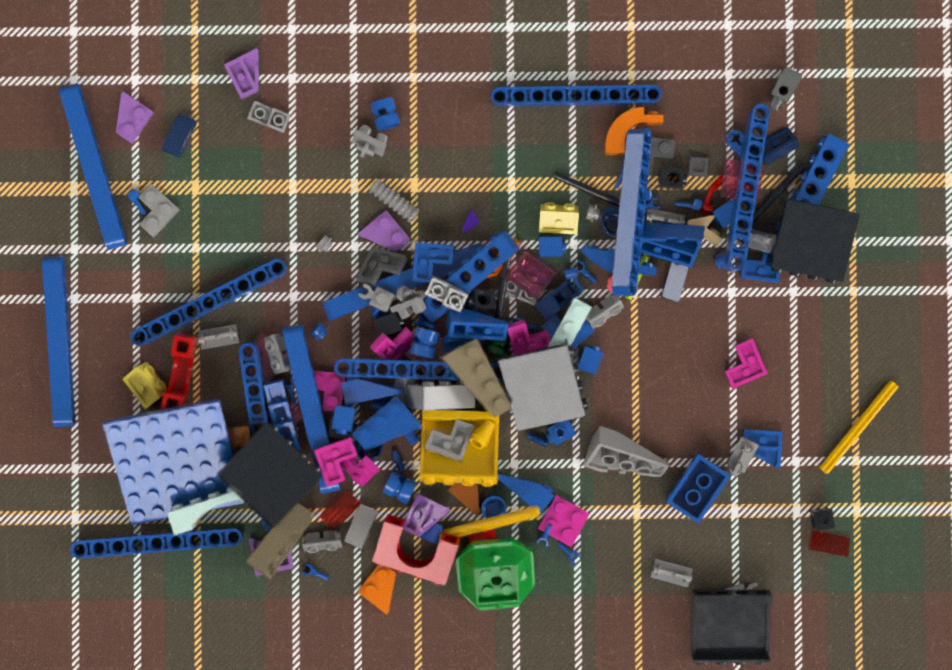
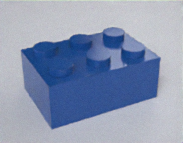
M696 453L664 501L699 524L731 475Z

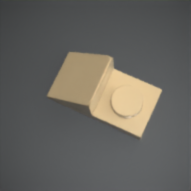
M715 215L691 219L685 223V225L705 226L703 238L714 246H718L722 240L719 237L720 233L713 228H710V230L707 228Z

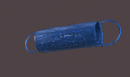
M530 432L529 440L546 447L548 440Z
M398 451L391 452L398 471L405 469Z

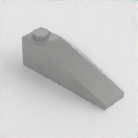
M599 426L591 439L583 466L600 472L618 470L619 474H625L626 471L636 472L642 476L662 477L670 463L621 433Z

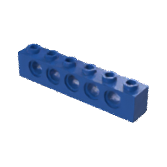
M827 134L825 137L822 136L817 144L819 150L817 154L813 153L808 162L811 166L808 171L805 170L800 178L802 183L799 188H795L791 198L819 205L849 143L831 134ZM824 151L831 154L830 161L823 158ZM815 168L822 170V178L815 176ZM807 185H811L814 188L813 195H809L806 192ZM780 221L777 223V225H776V227H775V229H774V232H776V235H777V232H778V228H779V223H780Z
M506 231L501 234L496 232L489 238L491 242L487 246L485 244L481 245L475 251L477 254L473 258L471 256L467 257L461 263L463 266L459 270L457 268L452 270L447 275L449 279L446 282L454 284L457 288L468 294L521 248ZM492 247L499 250V256L493 255ZM478 259L484 261V268L479 267ZM464 271L471 275L470 280L465 279ZM426 296L423 299L426 309L422 313L431 324L449 309V307L439 304L432 297Z

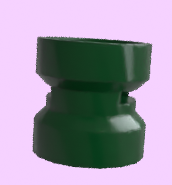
M506 337V340H491L485 350L496 355L505 352L504 346L508 344L509 338Z

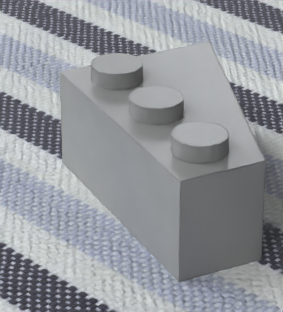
M456 380V384H451V381H439V384H434L431 381H424L422 384H406V407L420 410L475 408V396L460 380Z

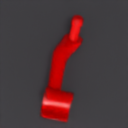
M722 175L710 186L700 210L701 214L710 215L713 206L709 203L714 191L722 185Z

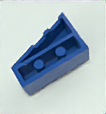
M645 223L642 234L641 253L692 268L703 240L705 226Z
M396 396L353 432L352 435L368 451L423 427Z

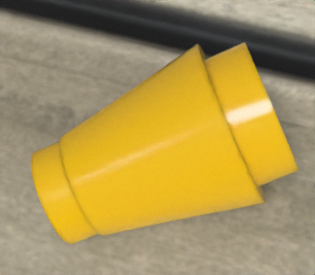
M485 420L470 435L469 441L472 446L477 449L487 446L495 427L491 421Z

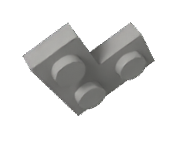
M152 184L138 197L152 210L139 225L155 238L180 209Z
M456 419L450 436L432 429L425 449L461 462L474 425Z

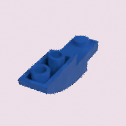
M587 244V248L582 247V252L592 262L613 274L615 249L606 248V251L598 250V246ZM642 262V265H639V274L656 277L657 268L654 267L653 263Z

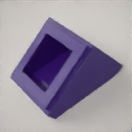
M472 210L462 228L463 233H467L479 225V220Z

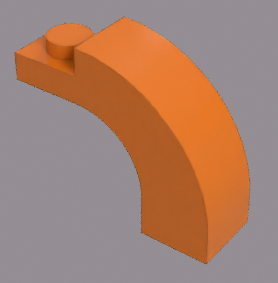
M644 107L634 108L621 114L613 122L606 135L604 155H624L625 137L628 130L638 125H662L663 115H659V112L655 111L647 112V115H644Z

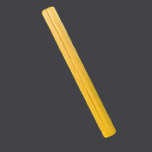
M889 381L821 464L820 469L824 473L828 474L898 389V385L895 382Z
M532 506L441 530L439 540L442 532L463 537L537 518L540 516V510L538 506Z

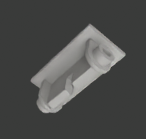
M649 208L647 209L645 223L684 225L685 215Z
M751 229L748 248L771 253L777 235ZM737 240L736 244L741 245V242Z
M610 294L600 302L604 307L602 309L598 305L591 308L586 320L593 329L602 326L608 318L616 316L624 308L622 301L617 296Z
M236 324L198 331V341L201 344V350L239 343Z
M281 333L264 338L274 375L290 371L291 366L288 353L283 355L281 351L287 350Z
M744 437L740 438L727 463V466L730 467L731 475L737 476L741 472L745 473L759 444Z
M323 531L324 538L320 539V532L306 533V535L302 536L304 552L316 553L324 549L335 551L338 548H342L340 540L341 531Z
M655 559L651 578L688 587L689 582L692 580L691 574L693 569Z

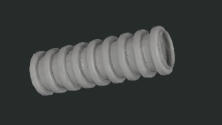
M380 179L376 180L369 189V193H374V196H378L380 201L383 200L385 205L388 204L389 208H394V212L398 211V215L402 214V218H407L408 222H412L419 213V209H415L414 205H410V202L405 201L404 197L401 198L399 193H395V190H390V186L386 187V183H381Z

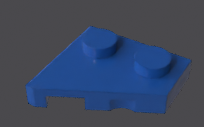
M743 429L744 438L759 444L754 456L780 469L783 432Z

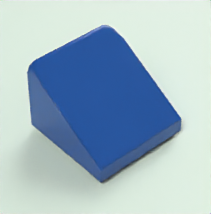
M435 523L420 537L436 544L443 527L439 523Z

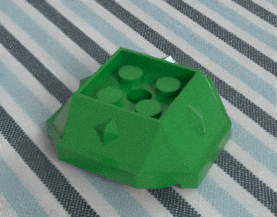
M513 538L473 541L462 552L460 551L455 555L459 593L480 611L519 607L535 586L533 549Z

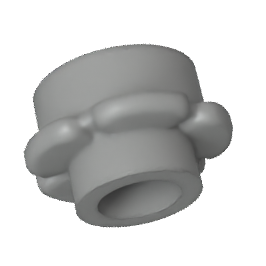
M597 204L588 205L585 219L590 220V222H593L594 219L597 220L599 217L600 209L597 208Z
M325 235L316 247L320 250V253L322 250L327 252L333 243L330 242L332 238Z

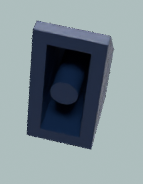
M566 280L535 306L544 318L548 320L571 302L574 297L576 298L580 295V293L570 280Z

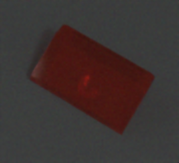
M347 490L320 518L332 530H335L361 503Z
M812 530L808 549L848 557L850 537Z

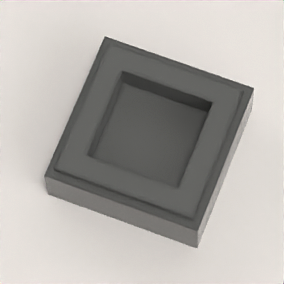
M690 156L688 176L707 178L709 158Z

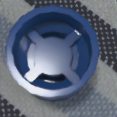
M392 97L370 104L372 114L376 116L374 121L377 131L390 129L401 124L398 113L394 112L396 106Z
M416 327L413 336L415 342L411 343L409 353L433 359L436 350L433 346L437 344L440 333Z
M392 471L382 493L390 497L396 496L398 501L407 504L417 482L410 478L403 479V475Z
M490 495L482 502L481 508L485 518L506 513V503L498 495Z

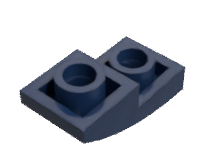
M179 113L167 135L162 151L180 158L188 145L189 136L197 125L196 120Z

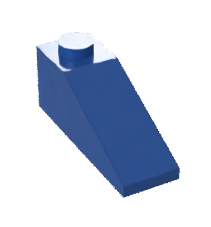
M449 308L446 321L449 338L506 340L509 325L506 321L468 309H461L458 312Z
M347 377V381L341 383L346 405L405 393L404 388L368 378Z
M497 474L498 480L531 507L538 506L540 513L554 497L552 494L553 489L546 483L541 485L538 482Z

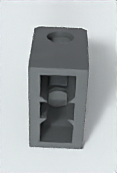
M787 66L782 67L769 93L773 97L768 106L779 111L783 101L788 103L803 74ZM781 86L786 89L784 95L779 93Z

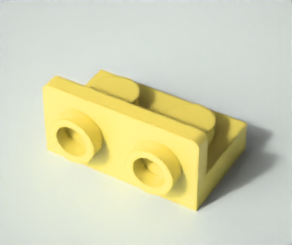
M552 202L541 204L539 232L577 234L579 207L570 203L564 205H556Z
M147 362L137 366L123 378V381L145 409L152 406L167 391L165 383L160 380L153 367Z

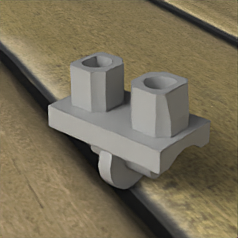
M363 124L359 130L354 131L352 142L357 144L356 149L362 151L360 154L361 158H364L366 154L373 157L374 153L383 157L388 136L378 133L377 137L373 138L369 136L372 129Z
M406 286L399 287L395 295L399 301L396 305L390 307L391 312L398 311L401 319H405L413 314L410 306L415 314L421 313L426 309L423 301L427 296L425 291L412 295V289Z

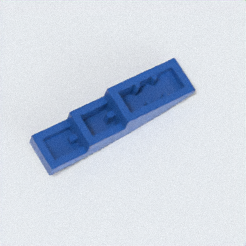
M283 380L264 383L263 387L273 424L279 429L278 433L283 438L287 437L293 443L292 447L296 451H301Z

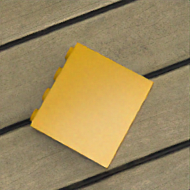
M422 410L420 482L428 485L435 484V482H443L444 485L462 483L465 486L482 484V486L486 487L497 484L499 416L492 417L488 412ZM456 419L474 425L473 433L485 420L491 421L495 427L487 446L477 449L469 441L461 462L425 449L432 429L450 436Z

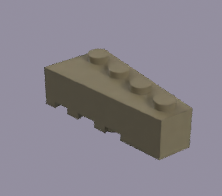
M472 339L440 356L442 361L446 363L492 417H497L512 409L477 339Z
M298 503L275 528L271 529L246 562L271 580L315 515Z

